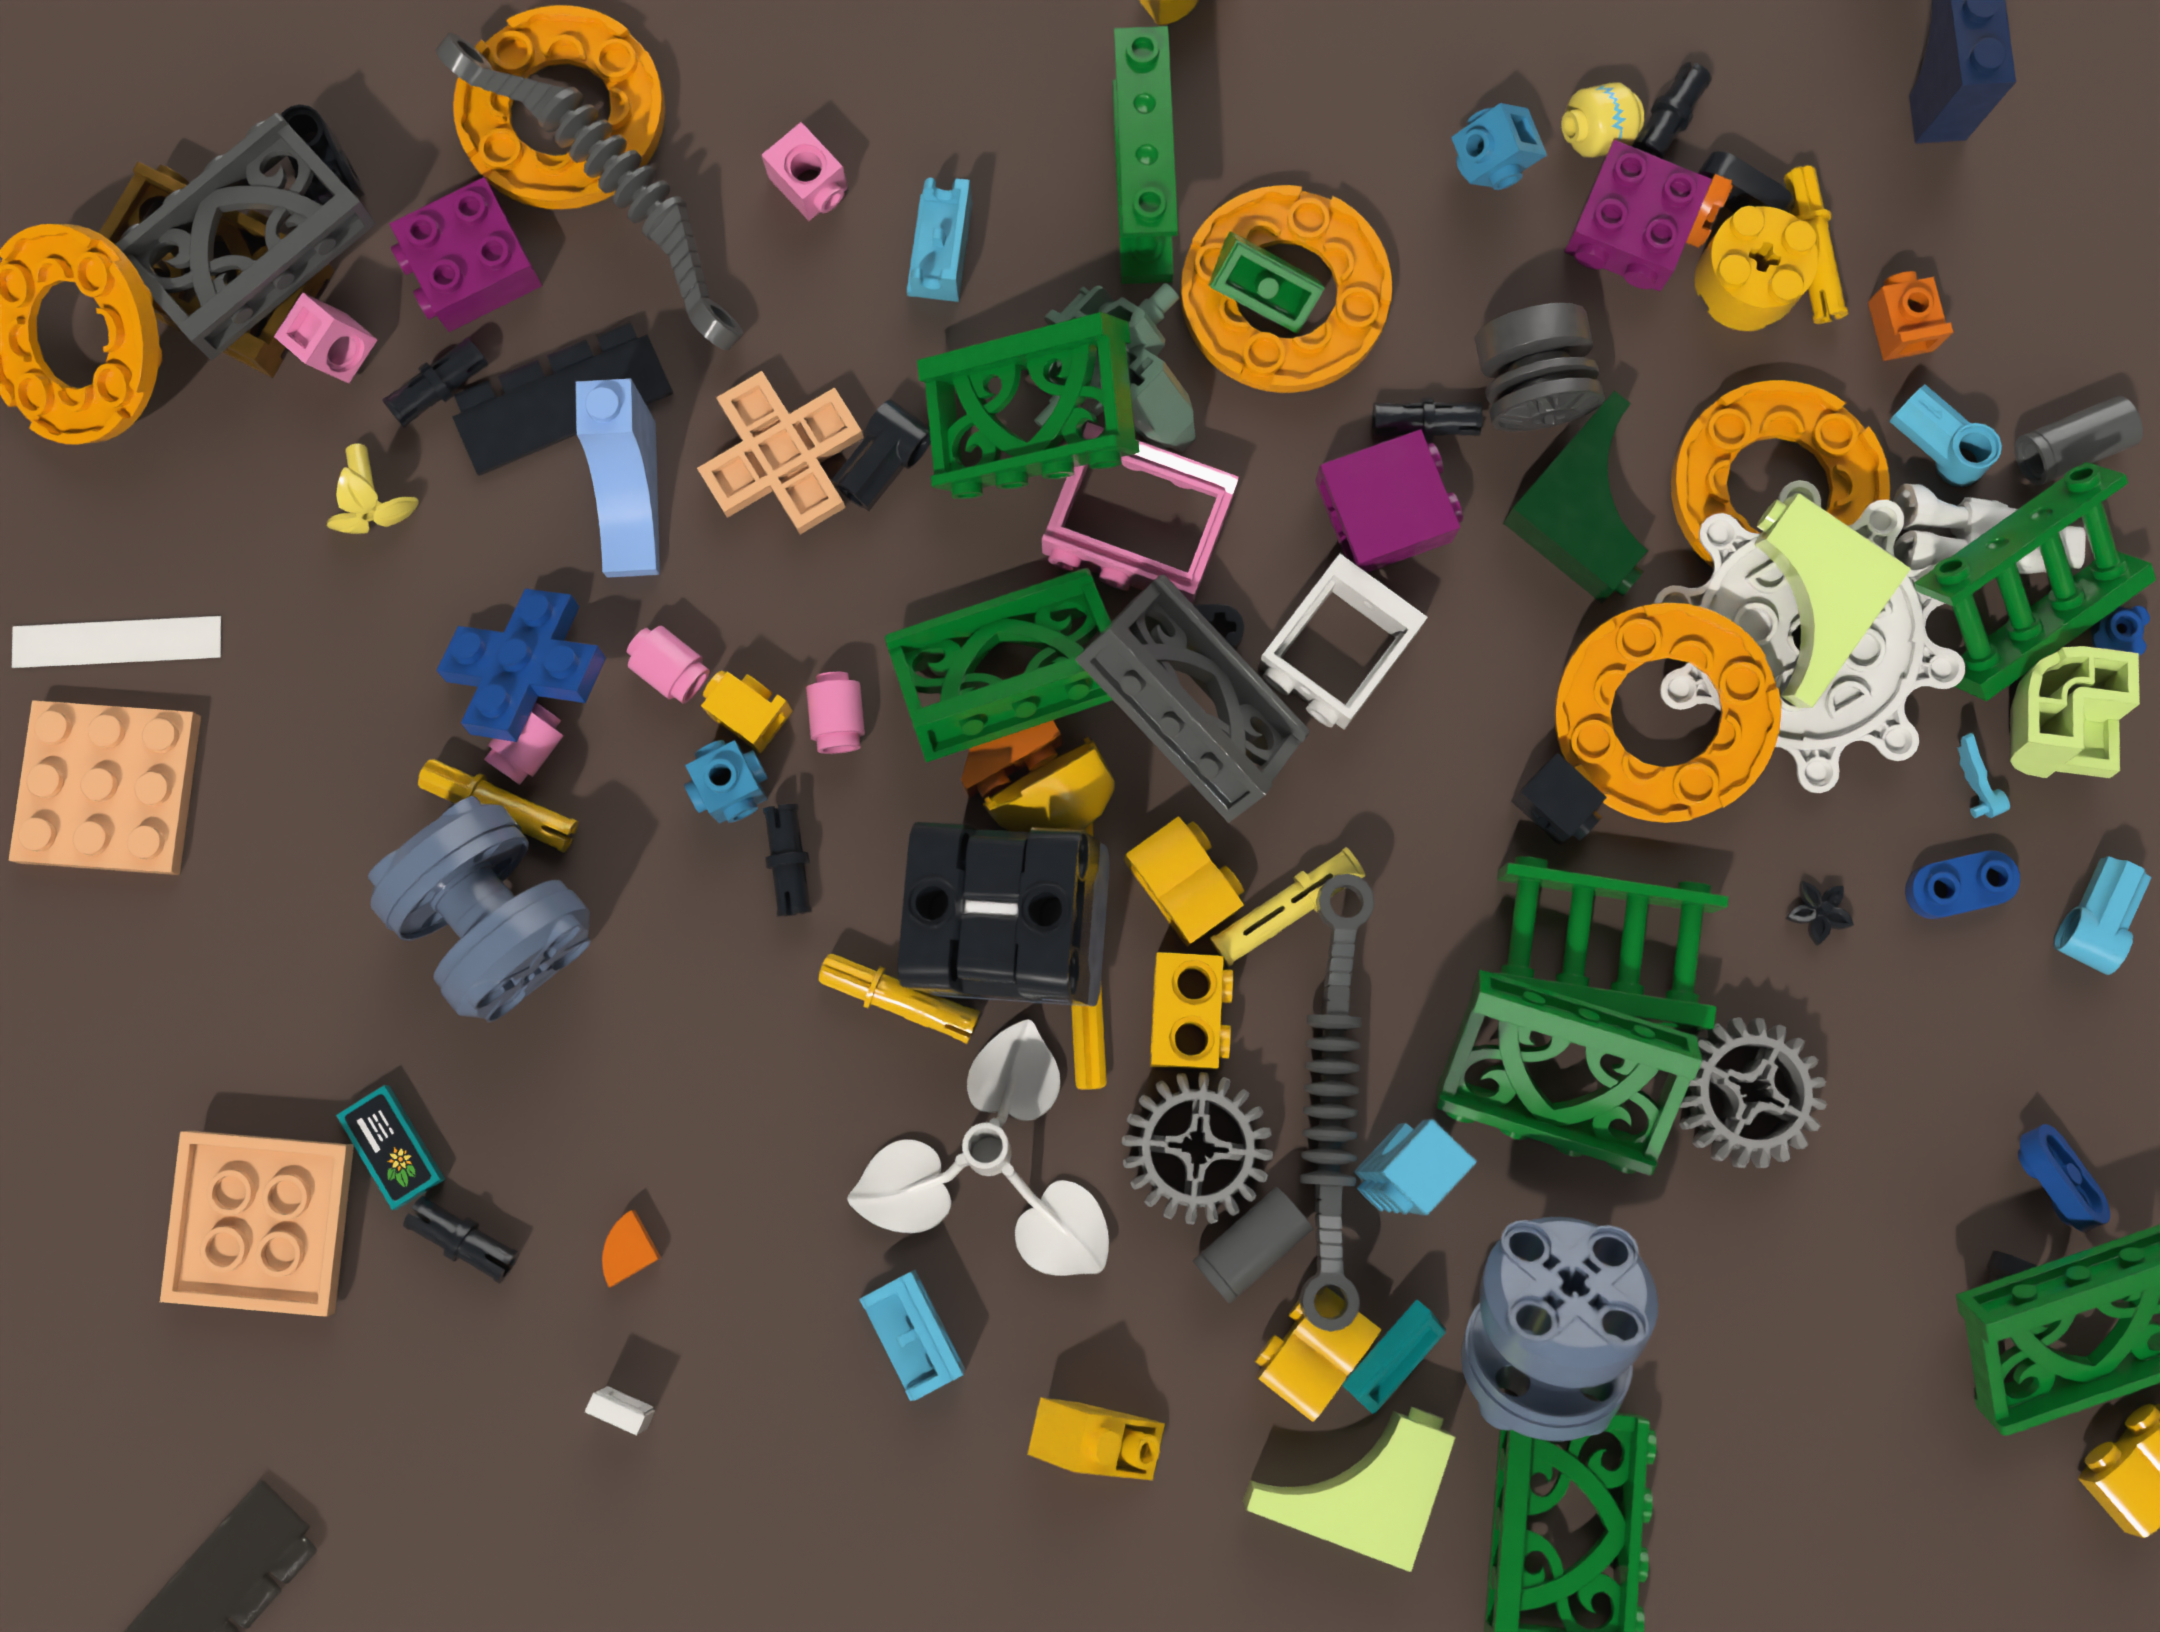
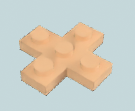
M763 371L716 397L742 442L699 466L697 469L727 518L772 491L799 534L804 533L845 508L843 500L820 463L861 440L864 436L835 387L790 414L785 409Z

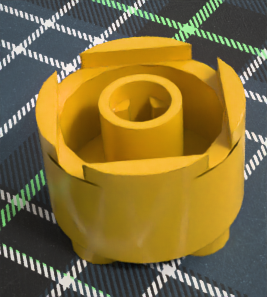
M1745 206L1737 210L1719 228L1702 253L1695 269V288L1698 297L1701 294L1709 307L1707 312L1720 324L1739 331L1763 329L1766 325L1783 318L1808 290L1815 278L1818 268L1817 235L1815 229L1809 223L1800 221L1792 214L1774 207Z

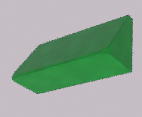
M1231 231L1223 243L1208 284L1212 289L1297 334L1325 289L1314 276Z

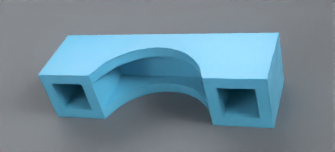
M1433 1119L1423 1120L1414 1130L1407 1123L1398 1124L1355 1169L1354 1173L1363 1181L1357 1187L1358 1191L1381 1212L1386 1210L1390 1213L1392 1210L1396 1214L1402 1212L1404 1215L1407 1213L1428 1215L1474 1166L1476 1161Z

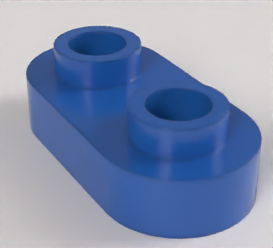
M1993 850L1931 863L1918 868L1909 876L1906 882L1905 896L1911 909L1918 915L1928 919H1940L1996 906L2009 901L2019 889L2020 873L2015 862L2006 854ZM1989 868L1995 870L1999 875L2000 880L1997 887L1992 886L1986 878ZM1936 880L1943 882L1947 888V895L1944 899L1939 898L1934 892L1933 886Z
M2043 1124L2022 1134L2020 1149L2018 1150L2019 1161L2025 1172L2032 1178L2038 1179L2049 1194L2054 1211L2064 1224L2073 1226L2081 1232H2088L2108 1223L2110 1220V1208L2103 1191L2064 1137L2048 1124Z

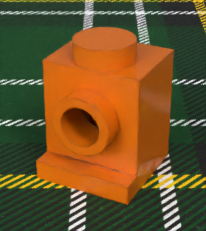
M1915 271L1895 274L1883 282L1884 286L1868 302L1883 361L1933 352L1954 333L1951 322L1946 323L1934 277L1918 280Z

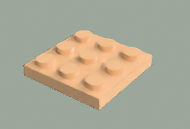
M32 700L9 861L19 864L180 875L201 716L187 711Z
M180 1131L160 1302L325 1317L335 1314L354 1145L201 1131Z

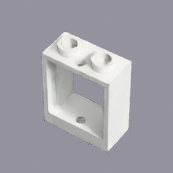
M1339 554L1262 654L1258 667L1265 671L1262 676L1263 679L1275 690L1284 695H1289L1292 691L1307 702L1306 710L1317 721L1328 727H1333L1334 724H1337L1345 730L1420 631L1428 617L1342 554ZM1331 592L1395 637V640L1346 705L1282 659L1283 655Z

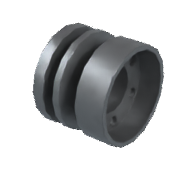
M1549 303L1530 306L1498 317L1478 330L1474 339L1481 371L1486 377L1495 379L1488 384L1485 393L1487 400L1493 404L1489 413L1491 423L1496 429L1513 432L1549 428L1585 416L1600 407L1605 400L1603 387L1596 380L1600 374L1598 365L1594 360L1584 358V356L1589 354L1594 345L1587 312L1583 306L1573 303Z

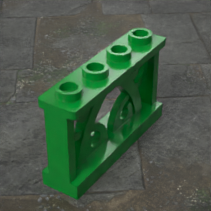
M1098 312L917 360L918 378L920 382L925 383L934 469V475L930 476L931 487L951 491V497L954 499H970L982 496L984 487L996 485L998 489L1021 488L1029 484V477L1042 475L1044 479L1067 478L1075 474L1074 467L1089 464V467L1093 469L1112 468L1122 464L1123 456L1140 453L1139 441L1135 440L1126 345L1131 344L1129 322L1103 312ZM1096 352H1098L1102 389L1090 386L1096 361ZM1060 361L1062 364V370L1056 377L1067 379L1065 385L1055 384L1049 378V368L1055 362ZM1027 369L1032 380L1041 390L1060 397L1046 423L1029 442L1014 434L995 416V414L1002 411L1011 402L1019 386L1021 371ZM999 377L1002 383L1001 390L993 400L987 403L985 399L996 395L990 392L988 387L989 381L992 378ZM954 388L967 413L958 420ZM1085 398H1094L1104 406L1106 426L1098 437L1086 440L1081 433L1084 422L1092 420L1098 423V420L1092 411L1084 409L1082 406ZM976 426L979 431L970 436L965 452L971 453L975 447L980 446L982 449V459L974 466L965 467L961 461L960 440L968 429ZM1063 438H1064V440L1066 441L1067 445L1058 446V444H1059V443L1063 440ZM1001 450L1009 454L1010 456H1013L1010 458L999 460L1001 456Z
M1088 568L1062 575L885 635L884 639L926 763L1112 700L1075 660L1084 650L1081 645L1089 641L1096 633L1099 636L1111 623ZM1087 615L1086 621L1080 629L1069 636H1065L1072 628L1073 619ZM1006 642L1042 650L1032 658L1024 674L1002 680L990 674L973 673L982 659L996 645ZM929 668L934 674L946 677L928 679L917 675L915 672ZM917 692L926 694L941 693L940 702L922 707Z
M1479 969L1472 987V995L1444 1071L1437 1084V1108L1445 1111L1449 1117L1459 1122L1473 1123L1477 1121L1498 1128L1502 1133L1514 1139L1526 1140L1532 1138L1551 1144L1556 1150L1569 1156L1579 1157L1586 1155L1605 1161L1609 1166L1623 1173L1632 1174L1637 1171L1653 1175L1657 1167V1160L1690 1081L1695 1080L1702 1057L1697 1036ZM1484 1016L1498 1020L1499 1045L1484 1044L1474 1046ZM1532 1031L1551 1036L1549 1043L1540 1047H1520V1043L1535 1045V1040L1530 1037ZM1571 1042L1585 1046L1589 1069L1597 1080L1605 1086L1578 1098L1552 1103L1535 1083L1525 1062H1539L1551 1059L1563 1052ZM1607 1053L1623 1058L1620 1063L1612 1064V1069L1621 1075L1615 1076L1601 1064L1600 1060L1604 1054ZM1483 1059H1502L1503 1065L1490 1066L1480 1075V1080L1491 1078L1497 1081L1498 1088L1495 1091L1467 1083L1465 1079L1466 1070L1472 1064ZM1659 1070L1669 1072L1658 1101L1655 1103L1641 1089ZM1628 1099L1643 1108L1648 1117L1645 1129L1636 1135L1608 1127L1611 1121L1615 1119H1623L1631 1126L1630 1112L1623 1104Z
M2160 1224L1956 1294L1958 1313L1965 1319L1976 1394L1974 1395L1975 1406L2003 1436L2025 1431L2031 1427L2160 1383V1325L2151 1319L2153 1314H2160ZM2122 1299L2123 1301H2128V1302H2113V1301ZM2097 1307L2102 1313L2119 1318L2107 1337L2087 1356L2070 1355L2048 1346L2067 1331L2075 1315ZM2010 1338L2015 1346L1999 1355L1997 1341ZM2021 1362L2014 1372L2013 1379L2015 1381L2004 1384V1379L2008 1372L2017 1363Z
M1619 1412L1612 1418L1607 1429L1604 1431L1612 1433L1619 1440L1622 1446V1457L1619 1465L1611 1470L1605 1469L1601 1463V1457L1607 1448L1594 1450L1588 1456L1585 1466L1577 1460L1583 1443L1592 1435L1569 1440L1566 1451L1546 1440L1528 1437L1514 1430L1499 1429L1484 1632H1644V1610L1642 1606H1637L1639 1582L1644 1583L1646 1581L1649 1568L1647 1548L1641 1546L1643 1523L1650 1522L1653 1508L1651 1489L1645 1487L1647 1464L1652 1465L1654 1463L1657 1448L1656 1433L1653 1429H1649V1419L1638 1414ZM1552 1466L1559 1470L1558 1477L1547 1494L1540 1496L1532 1492L1530 1479L1535 1473H1543L1549 1483L1553 1473ZM1570 1481H1572L1590 1501L1600 1517L1605 1530L1598 1541L1582 1558L1563 1571L1561 1559L1554 1547L1540 1534L1526 1529L1527 1515L1539 1514L1555 1506L1563 1498ZM1620 1486L1617 1506L1607 1489ZM1532 1551L1542 1552L1548 1561L1551 1578L1545 1580L1542 1565L1534 1573L1527 1572L1524 1568V1559L1527 1554ZM1614 1560V1575L1612 1579L1602 1572ZM1576 1592L1580 1603L1587 1610L1595 1613L1591 1606L1592 1597L1597 1592H1605L1611 1601L1610 1617L1600 1627L1594 1629L1582 1627L1571 1614L1568 1596ZM1555 1602L1558 1616L1564 1628L1519 1623V1613L1523 1610H1530Z

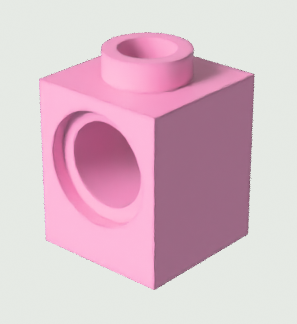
M802 122L761 155L768 178L808 221L820 212L827 213L835 208L842 200L844 192L848 189L843 166ZM807 170L820 172L818 177L811 181H800L797 179L801 173Z
M303 292L274 336L305 364L347 383L351 382L377 342L373 335L348 314Z

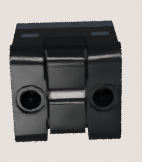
M915 822L910 832L898 953V978L900 985L941 997L1096 1006L1101 987L1110 861L1107 846L1088 834L1086 830L1034 827L1030 832L977 830L968 824Z

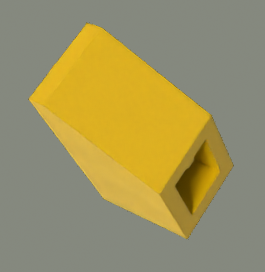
M1040 1397L1027 1455L1076 1473L1153 1480L1165 1423L1080 1402Z

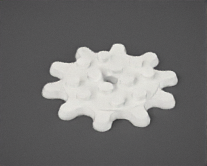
M1798 480L1791 482L1779 494L1778 500L1782 503L1785 499L1799 493L1821 508L1819 491L1813 484L1807 481ZM1878 500L1869 504L1860 518L1854 524L1849 525V527L1895 557L1893 546L1904 525V514L1895 502ZM1713 514L1706 518L1701 524L1699 539L1702 546L1711 555L1714 563L1711 579L1699 588L1675 585L1664 588L1657 594L1654 604L1684 603L1712 610L1739 625L1760 646L1772 671L1776 687L1779 688L1781 699V722L1775 747L1787 750L1794 757L1797 765L1798 781L1802 787L1814 793L1827 792L1833 788L1839 779L1840 753L1845 746L1854 741L1869 742L1889 760L1902 761L1912 757L1918 749L1919 734L1905 715L1904 704L1907 696L1921 686H1930L1937 689L1952 688L1962 680L1965 674V663L1958 652L1932 643L1926 633L1925 625L1928 615L1937 606L1945 603L1917 592L1914 582L1933 570L1936 564L1920 570L1909 571L1814 707L1799 709L1781 697L1794 673L1799 656V649L1794 644L1792 632L1800 624V616L1791 587L1777 565L1754 545L1761 533L1748 532L1741 527L1736 519L1728 514ZM1686 663L1683 667L1671 671L1661 681V698L1666 705L1673 709L1682 710L1697 704L1706 703L1720 710L1716 689L1706 674L1690 663Z

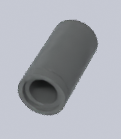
M2115 396L2018 437L2015 442L2016 461L2022 474L2029 482L2037 486L2043 485L2064 476L2069 470L2080 466L2084 462L2092 464L2139 444L2143 436L2142 421L2131 401L2123 396Z
M1276 1186L1192 1262L1230 1304L1314 1228L1292 1201Z

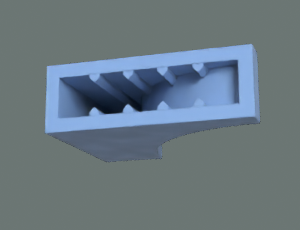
M632 379L576 381L577 436L588 461L595 492L601 538L602 572L607 578L660 575L656 422Z

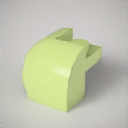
M2086 646L2062 647L2058 652L2039 660L2030 668L2018 684L2010 709V762L2014 768L2027 775L2048 778L2055 771L2111 778L2120 772L2119 720L2140 704L2139 653Z

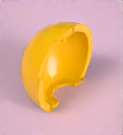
M1089 737L1084 738V744L1027 773L1001 789L992 797L985 798L983 806L996 823L1008 831L1030 832L1034 827L1084 830L1102 815L1115 790V781L1094 740L1090 741Z

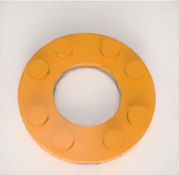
M565 5L539 7L507 19L508 26L494 34L488 41L484 42L481 39L476 44L475 48L487 59L492 70L526 79L531 74L552 65L571 64L588 69L603 81L610 93L611 113L608 122L612 125L613 129L610 137L621 135L627 141L625 152L636 150L641 155L639 168L648 164L659 144L665 120L664 92L659 75L648 51H645L642 45L621 23L600 12L583 7ZM458 77L453 102L454 121L458 137L474 167L499 192L520 203L544 209L584 207L615 194V191L604 193L598 187L601 175L596 178H590L584 173L586 161L576 163L570 158L568 152L566 155L557 156L537 152L522 142L512 127L511 106L513 99L498 95L495 92L483 90V88L471 86Z
M1275 185L1262 187L1238 195L1223 204L1205 220L1196 232L1182 270L1180 287L1182 312L1190 335L1199 350L1217 369L1228 377L1252 388L1269 392L1296 393L1309 391L1333 383L1347 375L1367 357L1375 346L1385 325L1391 303L1392 276L1386 251L1373 228L1355 209L1334 196L1330 200L1317 194L1302 191L1303 186ZM1231 231L1261 248L1279 243L1300 245L1319 255L1330 268L1337 288L1335 307L1327 321L1310 334L1291 339L1280 338L1274 334L1261 332L1253 328L1239 312L1235 300L1212 289L1208 285L1223 243L1229 232Z
M40 224L18 232L0 249V257L2 258L0 262V395L8 407H18L24 416L32 422L29 427L32 431L48 440L63 444H88L115 438L131 427L144 411L152 395L158 368L162 362V350L159 346L158 326L153 308L152 293L144 284L128 257L113 242L98 232L86 227L70 224ZM64 281L75 282L83 294L95 299L100 308H96L97 314L104 315L108 328L109 343L103 347L104 352H109L106 363L96 369L93 384L83 388L70 387L54 375L44 361L37 340V316L42 299L52 286Z
M1769 380L1748 384L1726 393L1693 422L1685 433L1674 458L1671 473V498L1678 524L1685 538L1709 566L1714 569L1713 560L1699 539V530L1706 518L1713 514H1728L1736 519L1741 527L1748 532L1760 534V532L1749 525L1742 515L1735 511L1730 503L1727 488L1731 463L1740 450L1756 441L1779 438L1796 442L1814 454L1826 471L1830 493L1826 512L1847 526L1854 524L1869 504L1878 500L1890 501V477L1883 449L1870 426L1865 429L1843 407L1846 402L1823 389L1809 384L1786 380Z
M1656 603L1640 606L1620 613L1599 625L1579 644L1571 655L1561 675L1555 697L1554 718L1557 740L1564 759L1607 797L1602 802L1622 814L1646 821L1664 823L1688 821L1709 814L1721 807L1724 808L1734 802L1761 775L1772 756L1780 730L1781 699L1779 688L1776 687L1772 671L1760 646L1747 632L1730 619L1712 610L1684 603ZM1669 658L1688 662L1706 674L1718 693L1721 716L1717 733L1704 752L1686 763L1662 767L1643 763L1624 749L1614 733L1611 708L1615 691L1628 673L1645 662Z

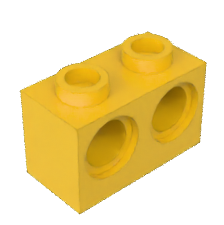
M1156 953L1150 1067L1217 1070L1219 1068V1058L1229 1059L1230 1025H1221L1222 1003L1232 1002L1233 970H1223L1224 956ZM1188 970L1201 972L1208 981L1207 994L1200 999L1185 997L1178 988V977ZM1195 1025L1204 1032L1206 1045L1201 1053L1186 1055L1178 1049L1175 1043V1034L1180 1027Z

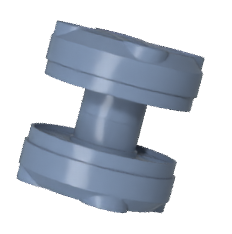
M474 796L467 797L450 807L439 819L426 826L399 849L384 857L373 867L368 875L369 881L373 884L370 905L389 930L394 931L404 941L422 938L449 924L460 940L439 963L433 976L434 981L440 987L442 996L458 1015L485 1018L487 1022H492L511 1011L526 996L544 984L559 970L573 962L591 944V940L588 937L591 912L573 890H569L561 880L543 882L515 897L504 884V881L524 858L529 842L521 833V827L503 806L481 804Z
M1546 1217L1531 1221H1515L1509 1224L1502 1232L1501 1239L1493 1247L1487 1259L1480 1284V1303L1476 1306L1469 1319L1461 1348V1363L1465 1380L1478 1401L1480 1413L1487 1423L1498 1429L1514 1430L1528 1437L1548 1441L1574 1440L1587 1435H1597L1607 1429L1612 1418L1622 1405L1630 1386L1633 1363L1646 1348L1658 1316V1295L1655 1283L1647 1266L1638 1255L1639 1249L1636 1241L1628 1232L1619 1227L1610 1225L1598 1226L1587 1221L1567 1217ZM1518 1257L1525 1258L1528 1261L1521 1260ZM1500 1389H1509L1518 1396H1509ZM1585 1393L1596 1397L1600 1402L1592 1401L1586 1398L1583 1394Z

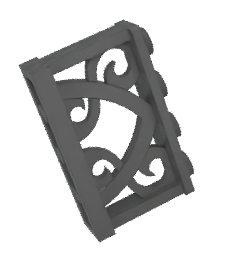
M275 113L267 120L258 122L251 127L246 137L226 154L212 159L205 167L204 172L187 186L168 195L162 206L143 222L129 227L115 245L128 257L136 268L144 284L150 289L153 299L178 325L190 341L210 360H213L377 223L358 198L337 178L279 113ZM287 155L294 157L298 163V175L289 191L283 190L287 182V175L281 165L276 175L271 177L264 176L267 171ZM314 175L334 195L323 206L304 197ZM244 209L273 210L265 228V241L268 251L256 261L240 255H227L213 260L215 236L224 212ZM290 214L291 216L285 225L288 228L294 226L296 228L283 239H280V229ZM178 246L179 252L177 256L165 261L174 268L190 267L191 272L176 278H164L156 275L153 265ZM232 269L242 270V273L229 284H227L229 276L226 273L215 278V275ZM194 287L201 307L189 316L173 299L170 293H177Z
M1165 575L1158 576L1139 593L1075 659L1228 823L1267 794L1273 786L1272 781L1300 743L1309 735V729ZM1175 671L1189 675L1215 704L1218 718L1207 714L1182 688Z

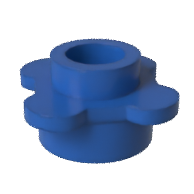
M2139 605L2131 609L2118 607L2091 627L2093 647L2139 653V656L2142 655L2147 648L2146 642L2143 640L2144 626L2150 621L2148 611ZM2118 624L2124 627L2125 632L2123 634L2117 631L2116 627Z

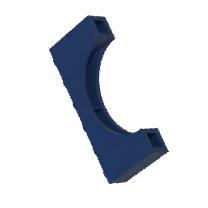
M1932 0L1927 50L1918 80L1909 94L1915 144L1967 140L2016 83L2005 0Z

